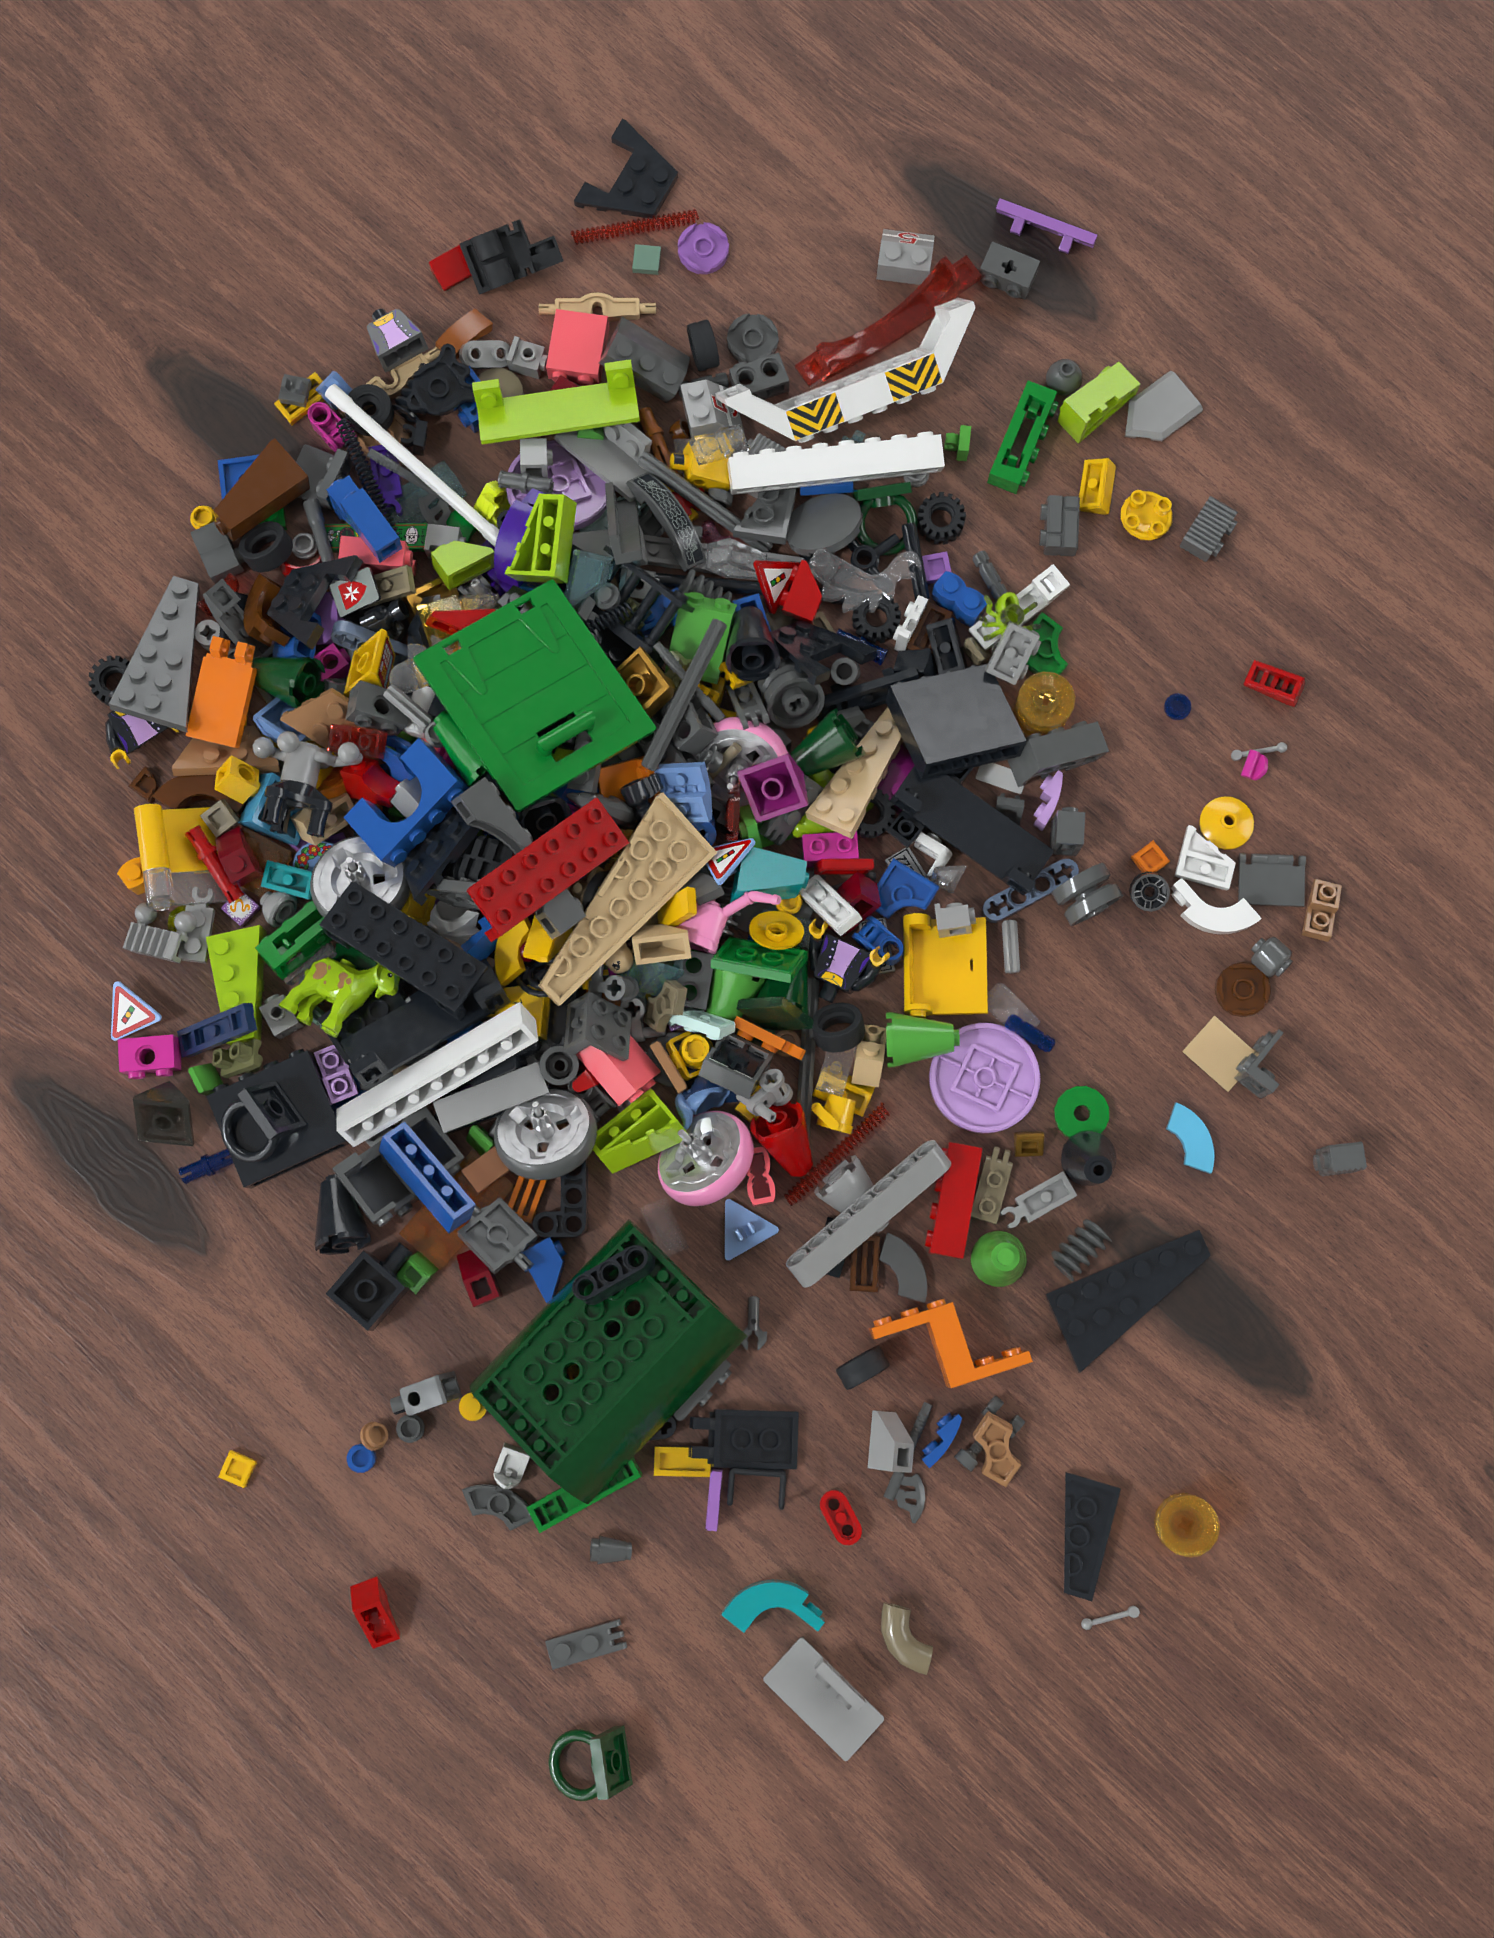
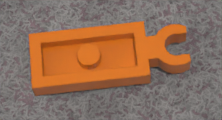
M738 1016L734 1021L736 1024L735 1028L739 1029L737 1035L751 1042L755 1037L763 1041L761 1047L775 1054L779 1049L802 1061L806 1050Z

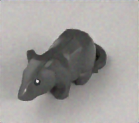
M572 792L566 795L579 809L594 798H598L617 826L636 829L639 825L638 822L631 824L637 820L634 815L635 809L628 806L624 800L610 795L606 798L599 793Z

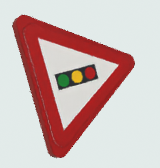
M754 561L753 566L769 613H776L784 590L788 591L793 582L789 580L794 565L799 566L800 563Z

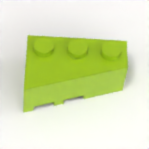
M1117 362L1112 367L1107 366L1098 377L1064 400L1063 405L1059 409L1060 414L1057 422L1079 444L1137 394L1140 383L1120 362Z
M538 494L525 525L527 527L521 543H517L515 548L517 552L511 566H508L505 571L507 576L517 581L547 582L553 579L556 583H568L577 506L575 501L564 494Z
M650 1088L597 1131L593 1151L613 1174L681 1143L683 1139L678 1135V1131L683 1129L686 1132V1130Z

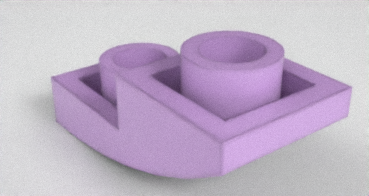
M1059 770L1054 777L1048 775L1040 786L1044 790L1040 799L1048 804L1042 802L1034 813L1037 819L1033 826L1043 831L1059 800L1063 773Z
M334 1045L314 1052L323 1075L322 1080L332 1104L359 1094L349 1065L344 1062Z

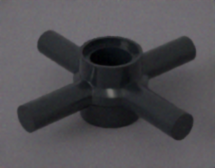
M894 533L874 548L868 545L860 546L856 539L850 542L847 547L852 552L851 565L830 579L833 587L837 588L857 573L861 576H870L881 592L886 594L891 592L892 587L877 568L879 566V557L900 543L898 536ZM864 556L872 559L868 565H861L858 563V560Z

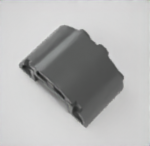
M425 1106L401 1121V1123L404 1121L452 1177L462 1169L459 1164L463 1161L464 1156L448 1135L443 1133L442 1127ZM379 1141L359 1156L356 1152L334 1166L332 1170L374 1225L378 1224L381 1227L388 1223L395 1215L398 1214L401 1218L414 1208L412 1204L419 1200L417 1196L414 1197L381 1160V1153L379 1152L381 1141Z

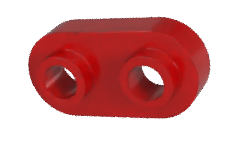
M839 1490L825 1492L820 1499V1509L836 1540L843 1545L855 1544L862 1535V1527L846 1496ZM831 1499L839 1501L837 1509L829 1508L828 1503ZM849 1524L852 1526L853 1531L850 1535L842 1533L844 1525Z

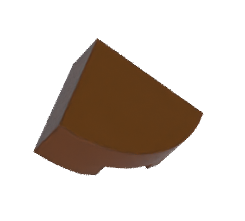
M146 766L128 786L150 804L154 802L155 798L152 796L158 789L157 781L152 771Z

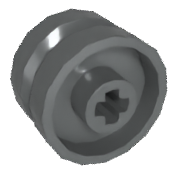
M790 658L788 660L781 659L779 668L776 671L774 669L769 673L768 678L759 680L757 684V692L770 719L777 726L786 729L799 728L813 721L821 712L825 699L820 683L815 686L807 681L808 675L804 671L803 673H798L794 669L795 663Z
M1099 863L1084 870L1052 891L1051 894L1058 905H1067L1076 901L1064 913L1070 926L1077 925L1099 915L1124 896L1117 884H1107L1099 888L1108 881L1111 875L1104 863Z

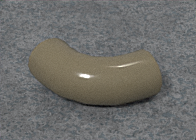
M884 1602L881 1613V1633L887 1650L901 1665L917 1673L927 1675L933 1646L916 1640L909 1628L911 1609Z

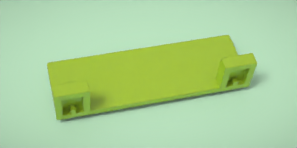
M631 359L604 363L607 383L503 398L499 379L473 382L472 387L478 410L481 444L640 421Z

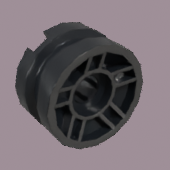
M1145 871L1134 877L1129 886V894L1137 907L1144 911L1152 912L1165 906L1169 899L1170 889L1168 883L1161 875L1156 872ZM1149 886L1154 888L1152 897L1144 893L1145 889Z

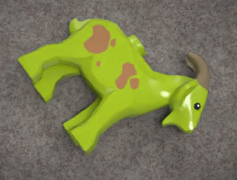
M323 958L315 961L310 969L305 970L304 980L294 987L278 1006L294 1015L299 1011L296 1019L311 1026L313 1021L312 1012L315 1007L323 1000L333 1003L331 1013L321 1024V1029L326 1034L337 1038L342 1028V1022L352 1012L361 1007L376 988L375 997L378 999L385 994L395 995L398 991L400 977L380 964L368 970L358 971L351 962L345 959H341L338 962L331 958Z

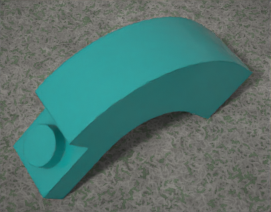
M778 1579L762 1580L746 1586L733 1596L721 1613L724 1618L743 1633H745L761 1612L776 1607L792 1611L816 1631H819L825 1623L824 1618L821 1616L823 1611L811 1601L807 1605L804 1603L809 1595L806 1589L795 1583Z

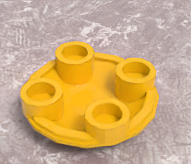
M1135 490L1125 500L1121 508L1122 524L1130 535L1140 540L1151 541L1158 539L1168 532L1172 524V503L1168 498L1154 492Z

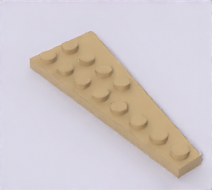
M663 792L659 793L629 839V843L624 847L584 912L586 916L576 924L538 985L557 1006L564 1003L717 854L715 849Z

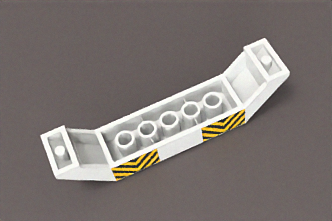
M956 298L934 307L936 315L919 348L777 404H772L752 395L750 389L741 384L715 393L716 398L734 410L794 441L798 440L799 443L809 441L814 438L813 434L820 431L829 433L838 429V424L846 421L848 423L857 422L863 419V414L872 411V414L885 411L888 404L894 402L902 404L912 399L911 395L916 393L927 394L935 391L936 386L944 382L975 310L974 301Z

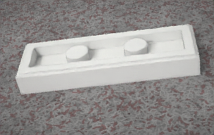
M814 875L810 878L805 889L801 888L799 892L802 899L840 936L862 920L860 914L819 875Z

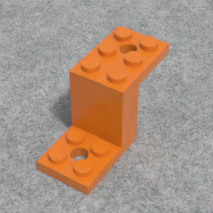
M945 1298L926 1304L928 1309L919 1312L918 1307L900 1312L901 1318L893 1321L891 1316L873 1321L874 1327L869 1328L872 1339H878L926 1323L946 1387L954 1388L1033 1362L1029 1351L1021 1350V1347H1014L1002 1351L1003 1357L997 1359L989 1355L974 1360L976 1364L974 1366L953 1302L946 1303Z

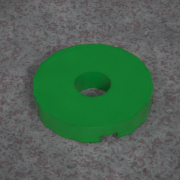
M1075 1086L1066 1090L1056 1101L1054 1107L1056 1126L1067 1138L1081 1131L1102 1133L1109 1121V1106L1105 1098L1097 1090L1088 1086ZM1083 1106L1088 1110L1089 1117L1086 1121H1079L1075 1118L1074 1110L1076 1107Z

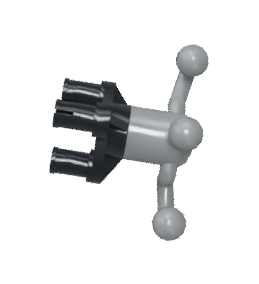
M285 731L277 738L279 749L274 747L273 742L269 738L260 737L256 739L252 746L253 752L257 757L263 759L273 757L284 761L280 782L266 786L264 796L267 799L261 821L271 824L269 829L271 832L277 831L278 834H287L291 811H294L296 808L310 809L312 813L306 833L314 837L323 838L328 814L332 812L333 803L316 789L320 769H327L330 766L342 767L359 764L362 762L363 756L357 745L352 742H345L339 747L338 756H334L329 749L299 741L297 735L291 731Z

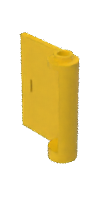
M913 913L903 917L905 1014L920 1018H926L929 1015L988 1014L986 917L976 918V924H971V934L943 938L939 937L936 919H931L929 915Z

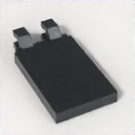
M402 978L399 980L398 991L393 996L385 994L378 999L375 997L376 988L365 1003L342 1022V1028L337 1038L328 1035L347 1065L351 1064L341 1044L343 1039L422 995L423 992L418 990L408 997L403 988L411 984ZM331 1010L317 1019L320 1024L327 1019Z
M714 1409V1412H709V1417H690L689 1428L709 1430L708 1446L689 1445L688 1457L708 1459L707 1464H712L711 1467L797 1469L799 1412Z

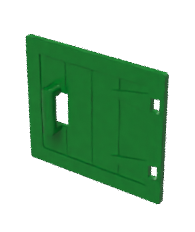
M553 579L413 657L414 664L515 812L524 810L654 733L656 730L655 724ZM531 601L534 608L521 614L517 607ZM458 641L461 649L448 655L444 648ZM574 713V718L541 737L537 735V733ZM586 731L592 742L557 762L551 755L554 748Z

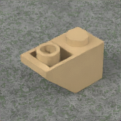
M864 1025L865 1036L856 1047L851 1083L879 1088L884 1062L886 1028L876 1025Z

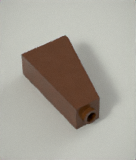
M274 438L214 509L216 517L214 524L223 536L227 534L234 542L309 490L308 475Z

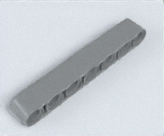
M930 1140L918 1147L788 1258L786 1266L802 1287H810L819 1281L950 1168L951 1161L937 1142Z

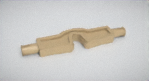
M590 293L581 298H556L555 304L539 303V315H555L556 309L593 314V309L599 306L602 308L603 315L608 316L609 322L618 321L621 317L627 320L640 319V314H656V303H640L639 298H613L605 293Z
M435 347L424 355L421 353L390 370V374L394 379L391 385L385 384L378 376L373 377L366 384L382 388L388 394L390 400L397 398L401 395L403 388H408L407 382L413 379L412 375L415 371H418L420 363L427 364L434 361L439 356L440 350ZM366 405L363 408V411H366L374 405ZM337 408L342 417L345 418V412Z

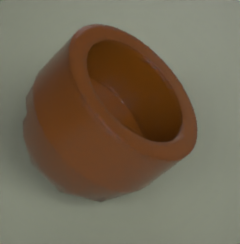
M680 419L670 426L669 434H674L671 439L675 442L681 443L691 438L689 427L685 420Z

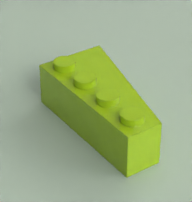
M260 925L206 937L220 1013L242 1003L253 1004L257 1030L227 1042L226 1044L230 1046L238 1041L244 1043L252 1039L261 1040L262 1013L259 1007L262 1006L265 962L255 947L267 936V930Z

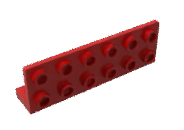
M594 798L467 889V893L492 926V928L485 932V935L491 942L508 932L629 843L598 798Z

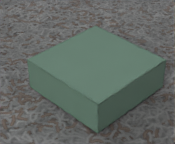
M635 244L633 273L659 275L661 247Z

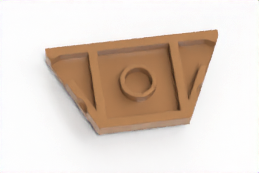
M333 688L321 693L317 698H311L303 702L296 709L290 712L286 711L281 715V721L324 748L329 749L337 756L338 749L343 743L352 742L357 745L363 757L374 759L377 729L359 727L354 722L346 720L349 698Z
M244 726L239 749L192 738L172 765L173 776L216 775V771L232 755L259 769V773L280 772V768L276 758L268 757L263 759L254 754L252 745L256 739L262 737L256 726Z

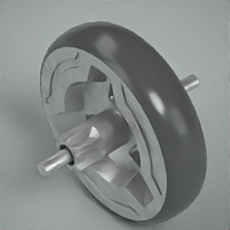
M360 836L343 839L327 849L314 866L310 880V892L313 903L324 918L348 885L354 881L401 911L411 892L403 871L405 861L394 868L380 861ZM385 876V881L374 884V877Z
M549 1088L550 1093L502 1112L495 1127L494 1143L499 1158L510 1171L527 1179L548 1180L570 1173L588 1158L596 1143L597 1121L589 1104L576 1093L560 1088ZM529 1122L532 1123L533 1130H529L526 1127ZM569 1123L568 1126L561 1130L557 1127L558 1124Z

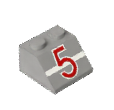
M883 229L876 279L928 286L935 236Z
M709 380L680 385L683 407L692 440L725 437L732 439L745 436L740 413L716 398L715 393L725 390L727 387Z

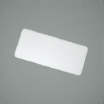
M995 763L982 765L978 769L977 780L1018 794L1022 793L1024 786H1017L1011 769Z

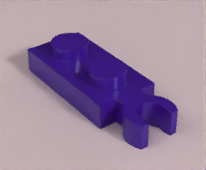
M383 445L368 447L369 451L372 448L389 457L397 464L399 463V460ZM370 458L373 470L372 475H375L373 479L377 480L375 483L379 484L377 489H381L382 498L386 499L383 503L388 504L385 508L396 507V513L398 516H402L403 509L396 499L404 497L401 476L379 465V463Z

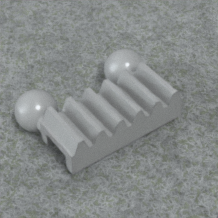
M144 902L139 904L135 909V917L138 920L137 924L131 922L123 948L133 953L180 963L182 958L176 955L181 941L187 942L189 938L187 934L196 927L197 920L194 914L189 911L178 913L174 919L177 931L170 932L165 929L162 930L148 926L149 923L156 919L157 910L151 903Z

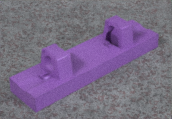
M1001 198L998 201L996 212L1014 219L1010 231L1015 235H1021L1026 223L1063 237L1059 251L1069 254L1073 241L1093 248L1095 245L1097 234Z

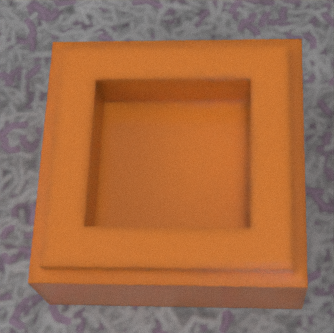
M1154 840L1131 857L1141 872H1158L1170 862Z

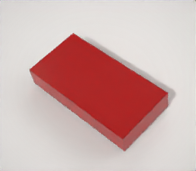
M820 859L813 864L814 874L853 875L858 871L865 875L873 870L874 859Z

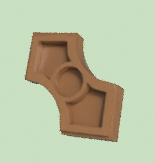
M988 1411L973 1432V1437L985 1450L986 1457L981 1471L983 1475L1007 1487L1021 1466L1020 1460L1009 1449V1438L1013 1427L1012 1424Z

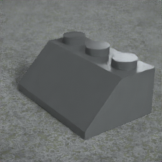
M621 317L599 364L605 367L604 363L631 359L635 385L668 403L676 395L687 373L690 357L631 321Z

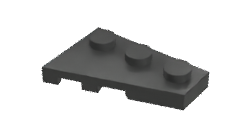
M798 488L759 492L757 500L744 513L741 523L737 524L733 529V537L785 545Z

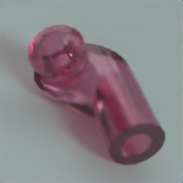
M706 520L702 523V538L707 544L734 548L735 537L721 535L716 529L715 523L711 520Z

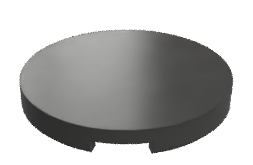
M837 493L820 495L804 502L792 512L787 535L789 547L794 552L804 556H811V554L826 551L831 554L844 548L860 532L859 527L863 514L858 502L848 495Z

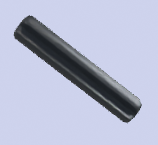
M915 522L902 525L901 529L915 601L918 595L929 599L930 595L917 526Z

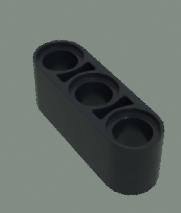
M639 1245L630 1246L579 1275L572 1285L573 1294L588 1305L599 1304L648 1276L655 1268V1259L643 1247ZM644 1255L642 1265L634 1267L636 1257ZM618 1269L619 1275L617 1279L610 1282V1273ZM593 1283L594 1289L592 1293L585 1296V1287Z

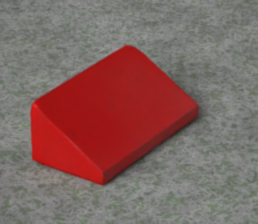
M460 245L429 262L431 272L443 291L472 276Z

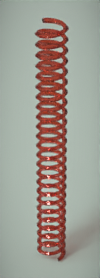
M693 209V213L691 210H688L687 213L683 211L682 214L679 211L677 215L673 212L672 216L668 213L667 217L663 214L662 218L658 215L657 220L653 216L652 221L648 216L647 222L643 217L642 223L638 218L637 224L633 219L632 226L628 220L627 227L623 221L621 225L617 222L616 226L612 223L611 227L607 224L606 229L602 225L601 230L597 225L596 231L592 226L591 232L587 227L586 233L582 228L581 235L577 229L576 236L572 230L571 235H573L576 245L579 244V240L583 244L584 239L588 244L589 238L592 243L594 242V236L597 242L599 241V235L601 240H604V234L608 240L609 233L611 238L614 239V231L616 237L619 238V230L621 236L624 237V229L626 235L629 236V228L631 234L634 235V227L639 235L640 229L644 234L645 227L648 233L650 232V226L651 230L655 231V225L659 231L660 224L664 230L665 223L667 228L670 229V221L672 227L675 228V220L677 226L680 227V219L682 225L685 226V218L687 225H690V217L692 223L695 224V215L697 220H699L696 209Z
M881 1102L880 1106H876L877 1111L872 1110L873 1114H868L869 1118H864L865 1122L860 1121L861 1126L856 1125L857 1130L852 1129L853 1133L848 1134L849 1137L845 1136V1141L840 1140L841 1145L836 1144L837 1149L832 1148L833 1152H828L829 1156L825 1155V1160L820 1159L821 1164L816 1163L817 1168L812 1167L813 1172L809 1171V1175H804L805 1179L800 1178L801 1183L796 1182L797 1187L792 1186L793 1191L788 1190L789 1195L784 1193V1197L790 1206L793 1205L790 1200L798 1204L795 1197L802 1200L799 1193L806 1196L803 1189L810 1192L806 1184L814 1189L810 1180L818 1185L814 1177L822 1181L819 1174L826 1177L823 1170L830 1173L826 1165L834 1169L830 1161L838 1166L833 1157L842 1162L838 1154L846 1158L843 1151L850 1154L846 1146L854 1151L849 1141L858 1147L853 1137L859 1143H862L857 1134L863 1139H866L862 1131L870 1135L865 1126L874 1132L869 1122L878 1128V1125L872 1118L879 1124H882L877 1115L883 1120H886L881 1111L890 1116L883 1106L884 1103Z

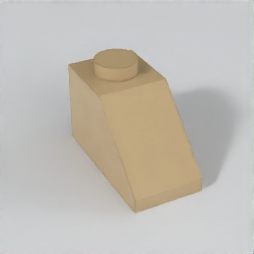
M655 924L642 926L632 935L636 965L691 958L688 930Z

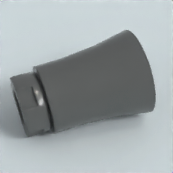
M554 1046L544 1052L540 1059L539 1067L546 1081L554 1085H564L572 1081L577 1075L579 1062L575 1054L572 1056L564 1052V1046ZM562 1060L565 1063V1069L558 1071L555 1068V1063Z

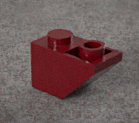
M472 1250L456 1255L462 1280L473 1307L477 1308L503 1297L494 1273Z

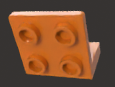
M644 756L601 767L598 781L599 793L606 798L612 795L624 800L619 788L636 779L649 776L654 771H650L641 765ZM660 791L649 799L651 804Z

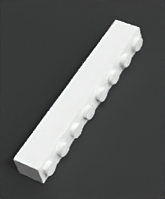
M928 431L918 433L917 437L907 438L906 434L892 436L891 440L881 441L880 437L865 439V443L856 444L854 440H845L839 442L838 446L829 447L828 443H818L812 445L810 449H802L801 446H790L786 448V451L775 452V449H763L759 451V454L749 455V452L746 451L733 453V457L728 458L727 462L731 495L941 472L945 467L941 434L933 435V432Z
M521 1002L515 1004L337 1108V1132L353 1147L359 1145L537 1042L536 1019Z

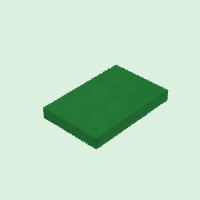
M729 937L712 957L711 968L791 983L807 961L808 951L795 948L774 950L763 947L755 941Z

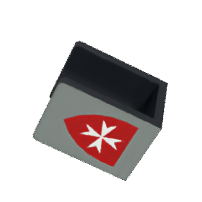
M369 567L358 571L352 582L339 580L329 585L340 618L356 623L360 622L359 619L364 616L366 611L376 606L363 608L381 600L372 569ZM389 601V602H386V603H382V605H385V606L388 607L389 604H390V602H392V601Z

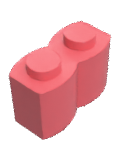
M763 1146L754 1148L752 1163L746 1174L748 1178V1197L754 1207L773 1204L775 1200V1185L769 1175L770 1158Z

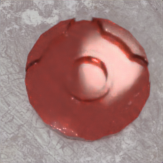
M734 787L733 789H728V794L733 795L726 802L725 827L731 831V834H726L725 836L727 842H737L740 788Z

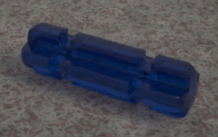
M1011 1014L1005 1022L1006 1028L1015 1031L1033 1045H1038V1048L1044 1052H1050L1056 1043L1055 1039L1049 1035H1044V1032L1030 1023L1024 1022L1022 1018L1015 1014Z

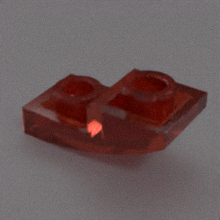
M331 724L327 751L338 753V749L343 743L352 742L357 745L363 757L384 760L388 732Z

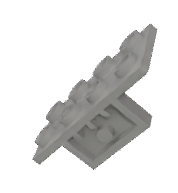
M631 423L603 427L604 440L577 438V431L555 435L557 443L606 483L613 482L614 489L629 502L636 499L626 483L628 480L647 472L638 465V460L644 452L649 453L652 440Z
M800 1637L763 1678V1681L844 1761H848L884 1721V1716L803 1637Z

